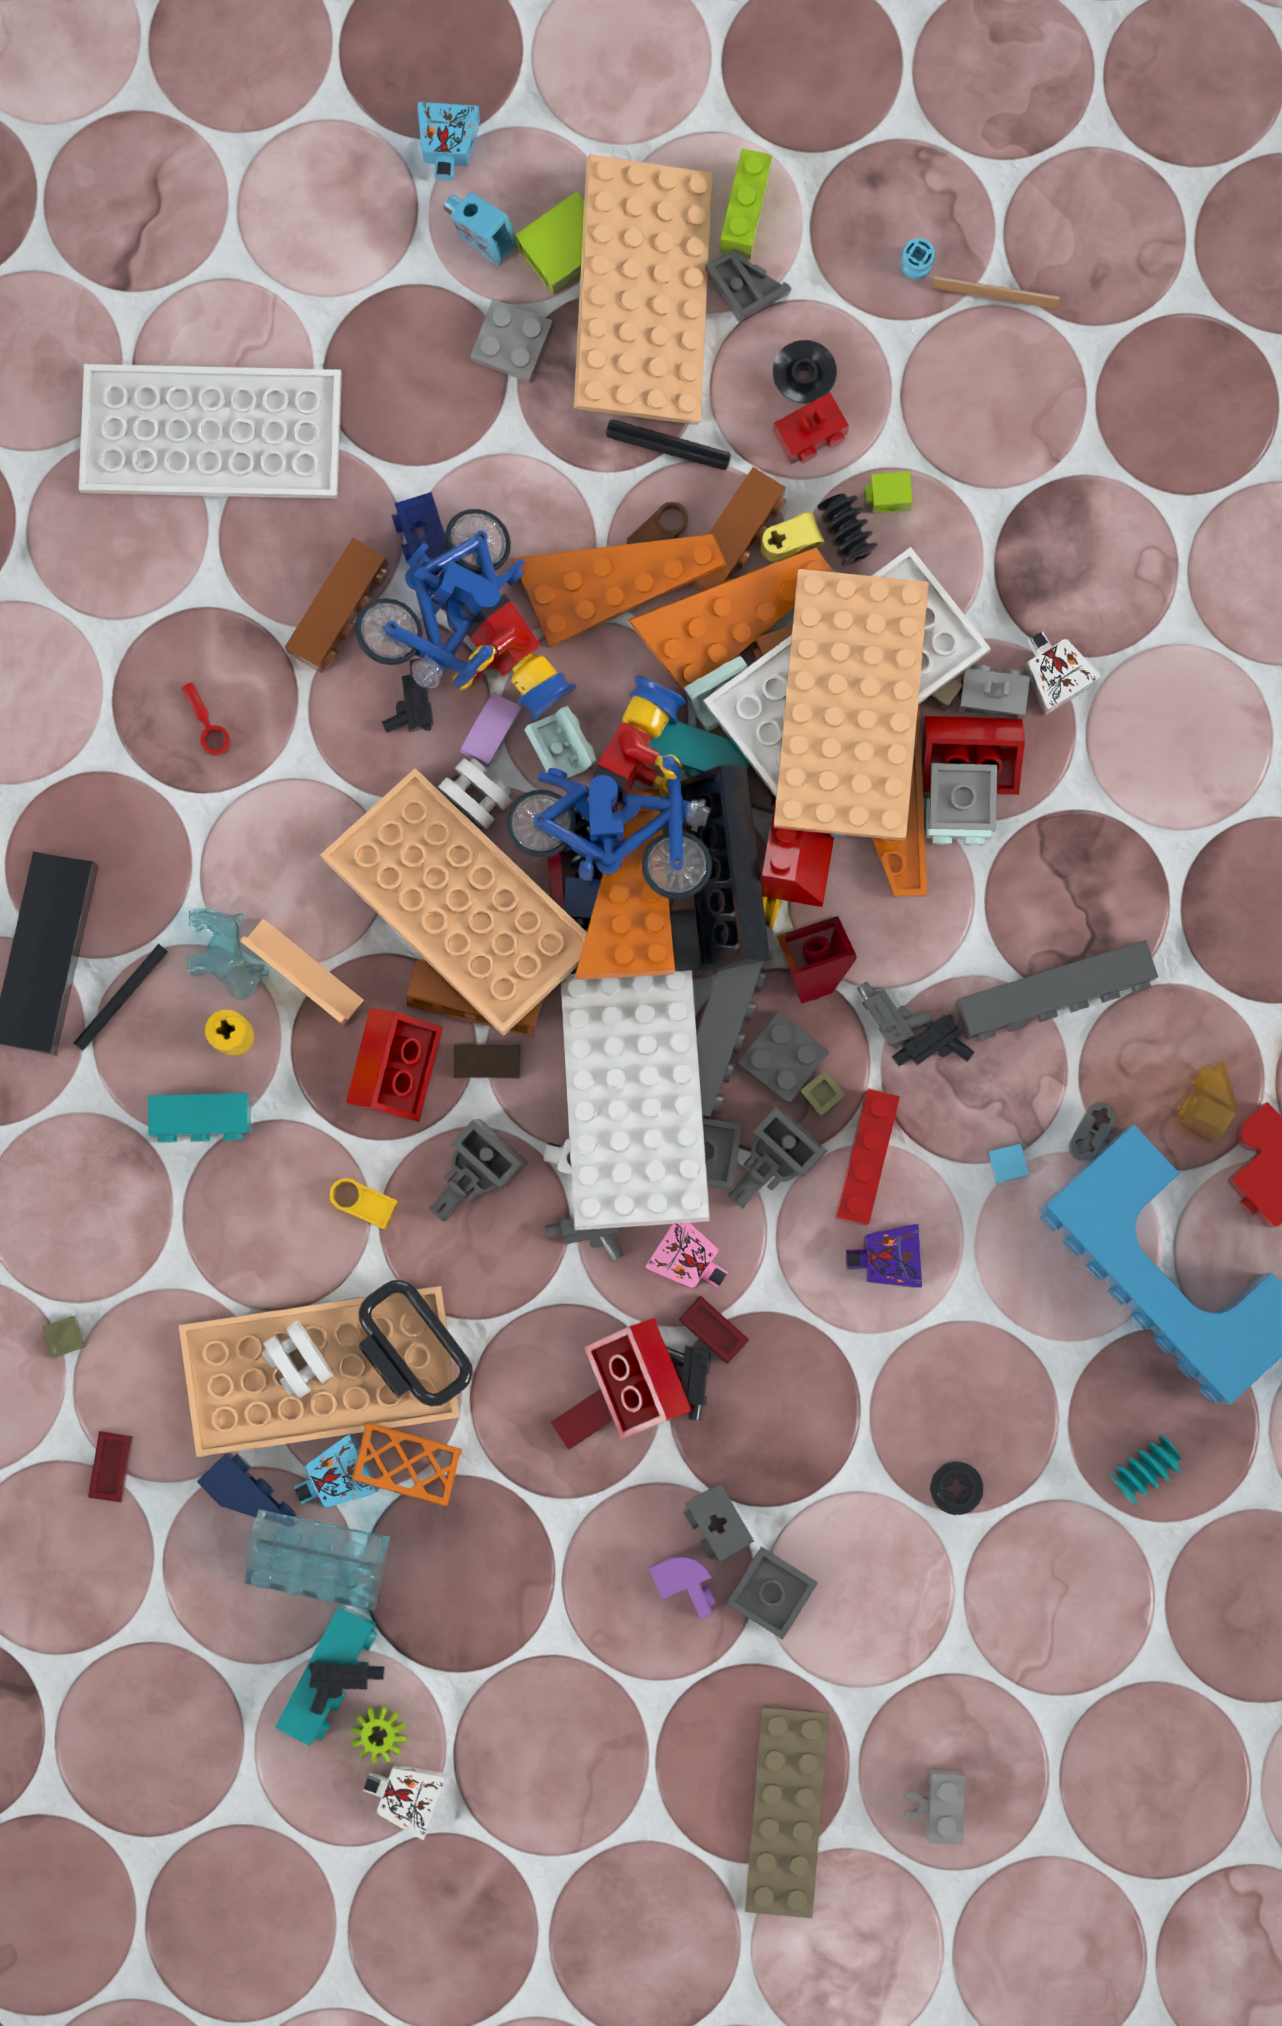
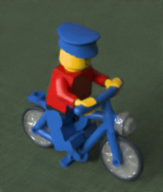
M464 510L456 514L447 525L445 531L447 552L431 560L425 554L429 546L424 542L407 562L410 568L406 572L405 581L416 592L428 640L422 638L421 623L413 610L406 604L389 598L371 601L361 609L355 621L356 640L368 657L381 664H401L410 660L415 655L422 658L421 661L417 660L412 664V676L424 688H436L440 684V678L443 676L442 671L444 669H451L456 672L452 680H454V686L462 691L470 687L473 678L478 679L489 670H497L503 676L514 671L511 682L522 695L517 700V703L526 706L531 711V719L534 720L558 701L572 693L576 689V684L568 683L564 674L557 673L545 656L538 655L535 657L533 655L540 647L538 640L512 601L505 594L500 596L499 589L506 582L512 587L524 574L520 568L525 563L520 558L505 574L495 575V571L503 566L508 559L511 549L510 536L506 526L494 514L485 510ZM440 608L446 611L448 625L453 631L444 647L435 617ZM466 635L469 636V639L477 647L470 655L468 663L456 658L454 655Z
M637 675L635 676L636 686L630 693L631 701L622 717L623 722L619 725L593 772V780L589 784V789L586 785L567 780L568 774L562 770L549 768L547 773L540 771L538 781L560 787L568 794L562 797L548 790H533L523 794L515 800L507 813L506 831L513 845L529 856L549 857L568 847L586 857V861H581L579 877L592 881L594 875L593 862L596 863V867L601 873L607 875L614 874L620 869L622 859L669 824V832L658 836L647 846L642 859V873L647 884L657 894L670 899H685L701 891L707 884L711 876L712 861L704 843L696 836L682 832V824L685 821V825L691 826L694 831L698 830L699 825L705 827L711 808L705 807L706 800L702 798L700 801L692 799V802L683 800L681 796V772L679 769L682 766L678 758L671 754L664 757L659 756L660 752L651 748V739H657L663 732L666 724H677V709L686 704L685 699L678 693L644 676ZM644 763L652 767L654 765L659 766L665 778L658 776L659 772L646 767ZM635 780H638L651 787L654 785L658 786L660 793L666 798L629 794ZM618 802L625 805L621 811L616 812ZM641 808L663 811L623 841V825L635 818ZM573 809H576L590 823V841L575 833L576 818Z

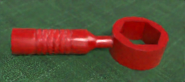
M191 682L184 685L181 689L197 720L203 722L206 728L203 730L200 738L202 747L212 756L223 755L230 747V735L221 726H211L208 720L209 713L194 684ZM211 732L223 733L226 741L220 749H209L205 741Z

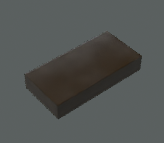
M454 1045V1078L520 1079V1045Z

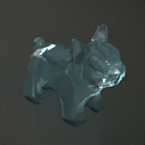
M208 908L190 910L189 927H193L194 932L207 929L213 935L206 952L187 955V971L192 976H200L204 972L210 973L223 982L230 997L238 1001L249 999V996L255 993L259 980L269 975V971L264 969L265 965L251 963L242 955L240 940L241 921L245 918L244 914L230 915L214 912Z

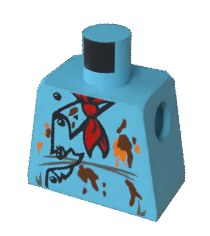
M418 102L423 160L427 164H435L434 177L437 180L451 181L454 177V165H469L480 123L479 106Z
M473 192L468 193L463 200L455 194L446 200L444 211L451 215L450 217L457 233L485 257L499 266L516 246L515 233L508 215Z
M352 1434L344 1437L305 1465L310 1479L294 1486L295 1492L302 1504L319 1496L324 1508L369 1496L379 1491L377 1487L352 1480L359 1453V1447ZM365 1462L361 1475L373 1478Z

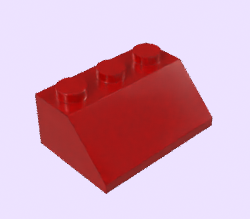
M925 716L922 744L923 792H930V768L932 763L997 765V794L1019 795L1025 747L1023 719Z
M775 799L761 875L762 897L823 907L834 837L830 833L773 828Z
M370 1008L346 1103L419 1122L443 1027L395 1011Z
M655 1318L631 1325L584 1347L621 1440L692 1411Z

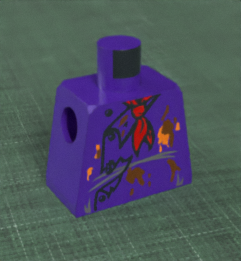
M919 1224L865 1235V1249L846 1250L847 1270L866 1269V1281L869 1283L910 1288L922 1287Z

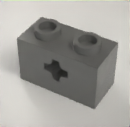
M720 1482L686 1502L689 1509L684 1514L692 1528L700 1527L706 1538L701 1543L710 1558L717 1556L721 1562L755 1542ZM714 1514L718 1518L725 1517L726 1519L723 1523L724 1530L720 1533L716 1528L712 1530L708 1528L712 1523L710 1517Z

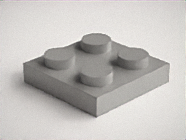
M492 299L470 355V360L530 383L553 326V321Z
M932 763L930 768L929 829L993 830L995 832L997 765Z

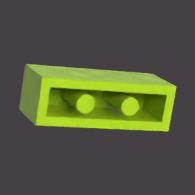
M741 148L720 238L721 253H728L734 250L745 258L751 259L771 173L773 155Z

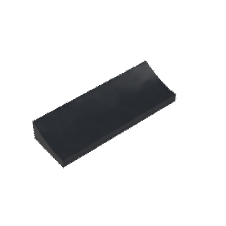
M719 765L681 781L683 800L692 802L691 806H697L693 821L688 818L685 821L686 832L696 836L704 843L712 861L711 876L707 884L694 895L703 973H716L738 966L770 960L747 767ZM687 840L692 884L694 887L699 883L704 874L705 859L700 849L694 843Z
M33 851L0 996V1045L57 1056L99 868L94 861Z

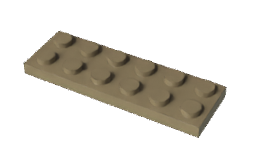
M762 1706L745 1912L812 1918L829 1721L828 1712Z

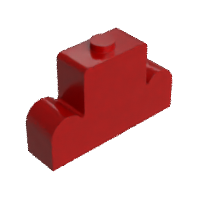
M1266 1102L1254 1110L1237 1127L1236 1138L1239 1145L1246 1150H1254L1255 1155L1228 1178V1183L1242 1198L1239 1203L1244 1210L1251 1216L1256 1214L1267 1227L1272 1228L1282 1224V1117L1269 1102Z

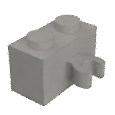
M971 665V669L967 668L962 674L961 684L963 686L960 691L958 712L996 718L1023 719L1026 713L1030 676H1023L1022 671L1015 669H1004L1003 673L990 671V667L985 665Z
M928 1769L927 1797H922L916 1791L905 1792V1798L917 1800L918 1806L912 1811L904 1810V1815L915 1819L926 1813V1838L929 1843L963 1844L965 1774L962 1770Z

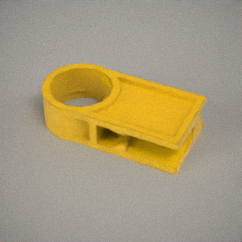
M349 1178L339 1179L330 1190V1200L336 1208L385 1230L399 1202ZM342 1183H353L358 1189V1200L351 1207H341L335 1200V1190Z

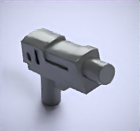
M867 981L856 988L864 1000L862 1005L866 1011L869 1010L878 1024V1029L884 1039L894 1049H898L903 1041L914 1037L910 1029L932 1023L929 1011L912 1015L905 1006H900L897 1010L884 989L875 994Z
M568 1217L559 1219L560 1223L545 1226L548 1239L563 1236L565 1245L589 1240V1244L593 1248L604 1246L612 1261L624 1255L612 1235L620 1233L618 1227L575 1230L574 1218L568 1219Z

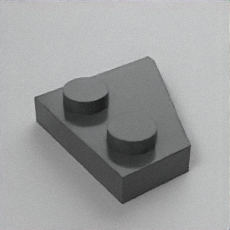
M734 250L720 256L705 266L709 278L738 322L785 297L791 291L789 284L785 282L780 284L766 275L767 271L749 263L744 256Z

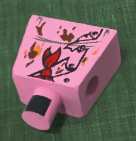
M690 1223L672 1224L645 1266L647 1270L692 1289L696 1287L701 1278L714 1287L719 1288L728 1274V1271L712 1262L719 1249Z

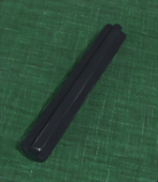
M614 419L609 421L606 430V436L611 439L721 470H726L729 466L731 454L724 450Z

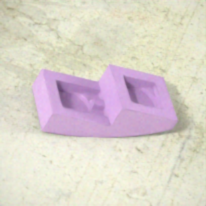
M493 692L470 730L460 752L489 767L503 745L505 736L519 716L522 707Z

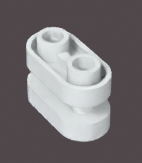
M463 758L455 767L456 771L461 775L459 779L454 783L446 777L438 786V789L484 830H487L495 821L489 812L494 806L504 811L512 802L508 796L511 790L498 779L495 782L491 781L485 775L487 769L476 759L472 758L468 761ZM470 785L485 796L479 804L464 792Z
M297 1320L286 1327L290 1336L288 1339L281 1342L274 1335L264 1342L266 1350L262 1354L271 1368L276 1366L279 1368L284 1376L280 1379V1382L290 1396L296 1394L301 1398L312 1391L307 1381L316 1376L321 1383H324L333 1377L334 1374L309 1334ZM297 1348L308 1364L301 1370L289 1354Z

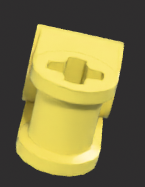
M813 512L800 514L788 521L766 529L760 546L764 559L775 563L780 559L808 548L816 547L818 549L824 545L825 541ZM775 540L776 544L782 543L781 548L777 549L775 545H770V541Z

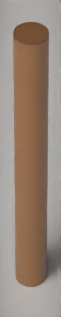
M933 276L931 289L1058 309L1060 296L938 276Z

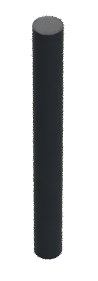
M159 943L73 1042L82 1051L86 1049L168 953Z

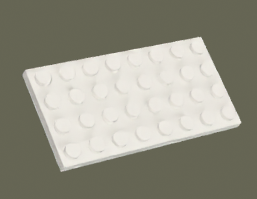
M84 364L79 491L81 493L338 499L341 370Z
M911 547L872 575L929 582L918 705L990 652L991 648ZM792 635L703 700L704 706L775 797L777 795Z
M692 970L675 971L671 975L575 980V974H569L561 981L575 1230L709 1221Z

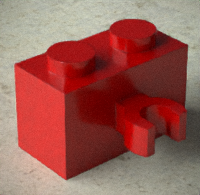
M831 392L774 422L773 433L791 464L797 461L805 463L818 454L817 450L827 445L829 448L839 445L846 439L845 435L848 434L849 424Z

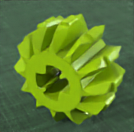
M382 1705L379 1716H377L373 1706L368 1707L367 1714L369 1719L362 1714L356 1717L363 1727L352 1726L351 1733L361 1735V1737L351 1742L352 1746L358 1747L363 1744L364 1748L360 1751L359 1757L364 1758L368 1751L372 1752L371 1763L373 1764L377 1763L379 1753L382 1754L385 1763L391 1761L389 1750L396 1755H400L402 1749L395 1742L406 1743L408 1739L406 1735L397 1733L407 1727L406 1722H400L395 1725L394 1721L400 1713L395 1711L390 1718L386 1717L388 1709L385 1705ZM376 1726L381 1727L380 1731L384 1728L387 1732L381 1743L378 1742V1738L373 1740L371 1737Z

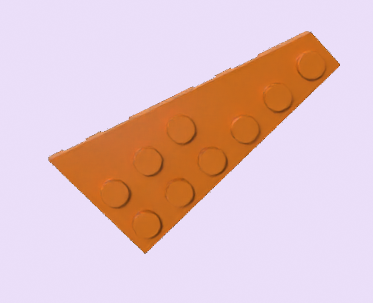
M712 534L512 558L514 564L520 558L525 562L520 568L524 572L520 578L548 644L551 647L559 645L727 566L715 536Z
M811 547L760 569L747 572V574L737 578L729 579L688 595L681 600L627 619V621L683 694L687 696L684 687L716 670L724 663L730 662L753 643L757 637H760L794 608L798 569L834 571L818 549Z
M919 705L917 710L906 839L902 841L871 838L893 897L927 896Z
M659 788L630 790L629 794L659 797ZM641 808L635 818L623 825V841L658 816L661 810ZM662 829L622 859L620 869L616 873L603 874L575 974V980L674 974L675 965L669 898L663 897L652 890L642 873L643 854L647 846L655 838L663 834ZM661 842L650 855L649 872L654 882L662 889L668 891L664 842Z

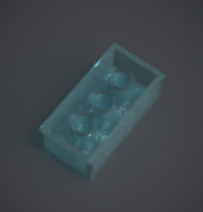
M258 1510L249 1538L245 1584L376 1611L384 1582L390 1537Z

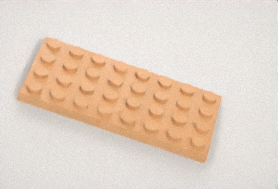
M593 154L587 157L574 409L698 425L701 422L708 273L705 270V266L709 260L713 173Z
M798 569L773 828L905 841L929 582Z
M416 768L320 854L322 860L503 1036L579 964L587 932Z
M442 1286L417 1289L448 1330ZM394 1293L373 1309V1321L428 1392L438 1393L455 1380L452 1357L403 1294ZM366 1297L179 1325L196 1457L364 1432L366 1422L394 1428L460 1418L458 1398L455 1396L449 1402L434 1407L422 1404L414 1397L410 1390L399 1399L396 1398L358 1348V1344L368 1337L359 1322L358 1313L361 1303ZM297 1320L309 1334L334 1374L333 1377L324 1383H321L316 1376L307 1381L312 1391L301 1398L296 1394L290 1396L280 1382V1379L284 1376L277 1366L271 1368L262 1354L266 1350L264 1342L274 1335L281 1342L288 1339L290 1336L286 1327ZM298 1348L289 1353L300 1370L308 1365Z

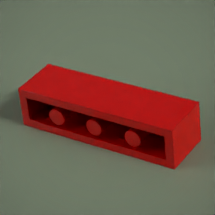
M869 1088L865 1091L835 1219L863 1226L869 1225L900 1096Z

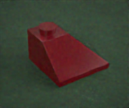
M838 916L777 936L788 973L801 1004L832 994L857 959L854 948Z

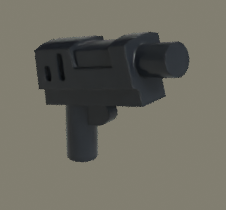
M412 659L409 661L411 674L402 676L405 701L400 700L397 702V715L382 721L386 733L408 724L409 733L422 729L430 731L434 725L432 705L429 702L427 689L428 675L421 667L423 664L422 659Z
M948 1014L947 1016L942 1015L926 1027L925 1031L914 1039H909L903 1043V1048L891 1057L898 1067L910 1059L917 1066L936 1052H938L940 1057H946L954 1052L968 1062L975 1051L956 1038L963 1031L954 1023L953 1016Z
M666 1346L671 1361L674 1363L678 1378L682 1377L681 1385L692 1410L688 1414V1419L701 1421L702 1406L707 1403V1396H705L706 1382L711 1362L709 1347L703 1346L696 1349L685 1346V1353Z
M315 1660L314 1663H310L308 1666L312 1674L309 1688H317L310 1711L323 1715L328 1698L341 1697L343 1694L342 1689L367 1690L369 1679L384 1680L385 1666H369V1662H359L358 1664Z

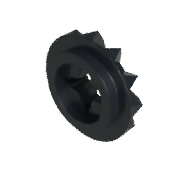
M955 1461L942 1465L933 1474L930 1492L933 1502L942 1511L951 1515H963L974 1510L980 1503L983 1496V1482L976 1469L969 1464ZM955 1474H957L960 1484L971 1487V1489H965V1491L960 1492L958 1503L955 1501L953 1492L942 1490V1487L953 1484Z

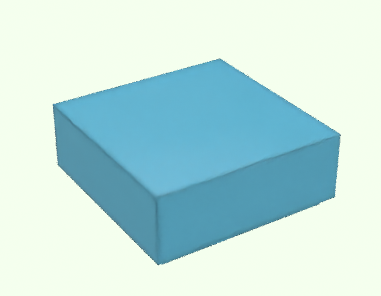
M1021 1143L988 1152L996 1184L1029 1176Z

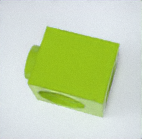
M910 471L871 474L869 484L864 485L865 504H871L872 514L911 510L913 499Z

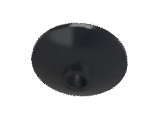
M798 340L789 343L780 350L773 364V380L777 389L784 397L797 403H811L831 391L836 381L837 367L833 355L825 346L815 341ZM800 371H807L810 377L802 380L799 378L798 373Z

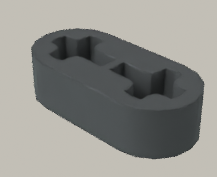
M1104 1102L1095 1103L1086 1110L1069 1142V1151L1075 1159L1088 1161L1094 1158L1100 1151L1116 1120L1115 1111L1109 1104ZM1101 1109H1104L1106 1111L1105 1118L1108 1119V1123H1101L1095 1131L1092 1129L1096 1118L1092 1116V1112H1099ZM1088 1133L1093 1135L1089 1142V1146L1093 1148L1092 1152L1086 1151L1082 1155L1078 1152L1080 1147L1076 1144V1141L1084 1140Z

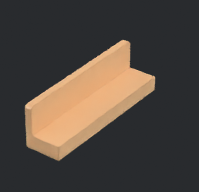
M264 918L247 938L245 936L241 938L240 941L248 949L343 1026L349 1022L365 1002Z

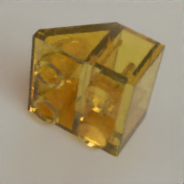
M1219 1060L1211 1065L1207 1064L1205 1068H1200L1192 1082L1196 1086L1194 1092L1183 1098L1176 1111L1180 1114L1176 1123L1210 1142L1223 1137L1238 1110L1226 1065Z

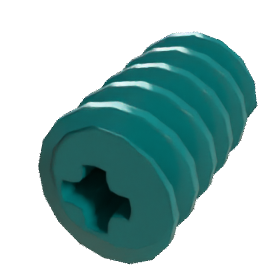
M1163 1434L1159 1435L1161 1446L1153 1441L1148 1443L1150 1454L1143 1449L1137 1451L1139 1462L1132 1457L1126 1458L1128 1469L1120 1464L1116 1465L1115 1469L1118 1477L1108 1472L1122 1495L1135 1505L1138 1503L1135 1494L1137 1491L1145 1497L1149 1496L1147 1484H1150L1155 1489L1160 1488L1157 1477L1160 1476L1168 1482L1170 1481L1169 1469L1178 1474L1181 1473L1179 1462L1182 1459Z

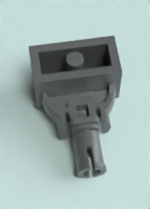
M780 1106L775 1107L753 1131L757 1136L752 1144L751 1156L743 1165L749 1168L756 1160L758 1162L749 1170L738 1185L728 1193V1196L734 1201L746 1190L736 1202L741 1208L745 1207L772 1176H775V1178L767 1185V1188L773 1190L780 1182L792 1180L799 1174L801 1176L806 1175L827 1152L816 1139Z
M474 1119L451 1144L456 1150L452 1157L451 1169L444 1176L447 1182H451L429 1209L433 1214L438 1213L442 1209L437 1217L445 1222L467 1196H469L467 1200L474 1203L481 1194L490 1193L498 1187H507L527 1165L528 1161L481 1119Z

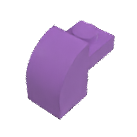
M677 1555L649 1566L662 1599L687 1589L700 1620L713 1614L710 1606L716 1603L708 1585L703 1588L700 1585L701 1582L710 1579L711 1575L700 1561L689 1556Z

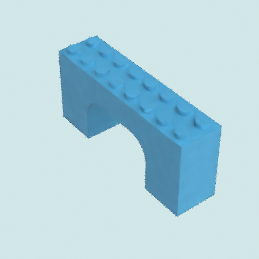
M1135 1125L1129 1126L1121 1131L1039 1207V1210L1043 1213L1040 1218L1053 1232L1059 1230L1066 1239L1062 1242L1075 1256L1078 1254L1082 1255L1089 1262L1085 1265L1087 1270L1097 1280L1103 1279L1111 1286L1108 1292L1120 1305L1123 1303L1127 1304L1134 1311L1131 1314L1133 1320L1142 1329H1151L1156 1335L1153 1341L1164 1353L1168 1354L1170 1352L1175 1355L1179 1360L1176 1366L1189 1379L1193 1377L1202 1385L1199 1388L1200 1392L1211 1403L1231 1405L1282 1357V1283L1273 1273L1259 1274L1224 1308L1214 1313L1198 1309L1179 1291L1143 1252L1137 1242L1135 1226L1141 1210L1180 1173Z

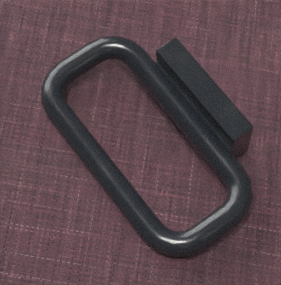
M391 1280L368 1295L361 1303L358 1311L359 1322L368 1337L358 1344V1348L397 1399L410 1390L414 1397L422 1404L430 1407L441 1406L449 1402L469 1385L473 1371L468 1356L417 1289L409 1282ZM394 1293H401L408 1299L459 1367L460 1373L456 1380L438 1393H430L424 1388L372 1319L373 1309Z

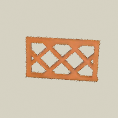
M366 1422L352 1480L441 1506H448L462 1449ZM372 1431L387 1435L390 1443L375 1451L370 1442ZM406 1440L419 1444L423 1452L408 1460L399 1443ZM394 1447L403 1464L387 1472L378 1455ZM436 1449L452 1454L450 1464L442 1470L431 1453ZM426 1456L435 1474L420 1482L411 1464ZM373 1459L382 1476L374 1479L361 1475L365 1462ZM406 1468L415 1486L406 1488L396 1485L390 1477ZM439 1478L444 1487L442 1497L427 1494L423 1486Z

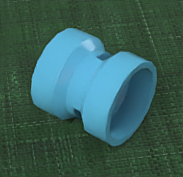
M915 238L905 245L901 258V269L907 277L922 279L930 273L935 257V250L932 244L925 239Z

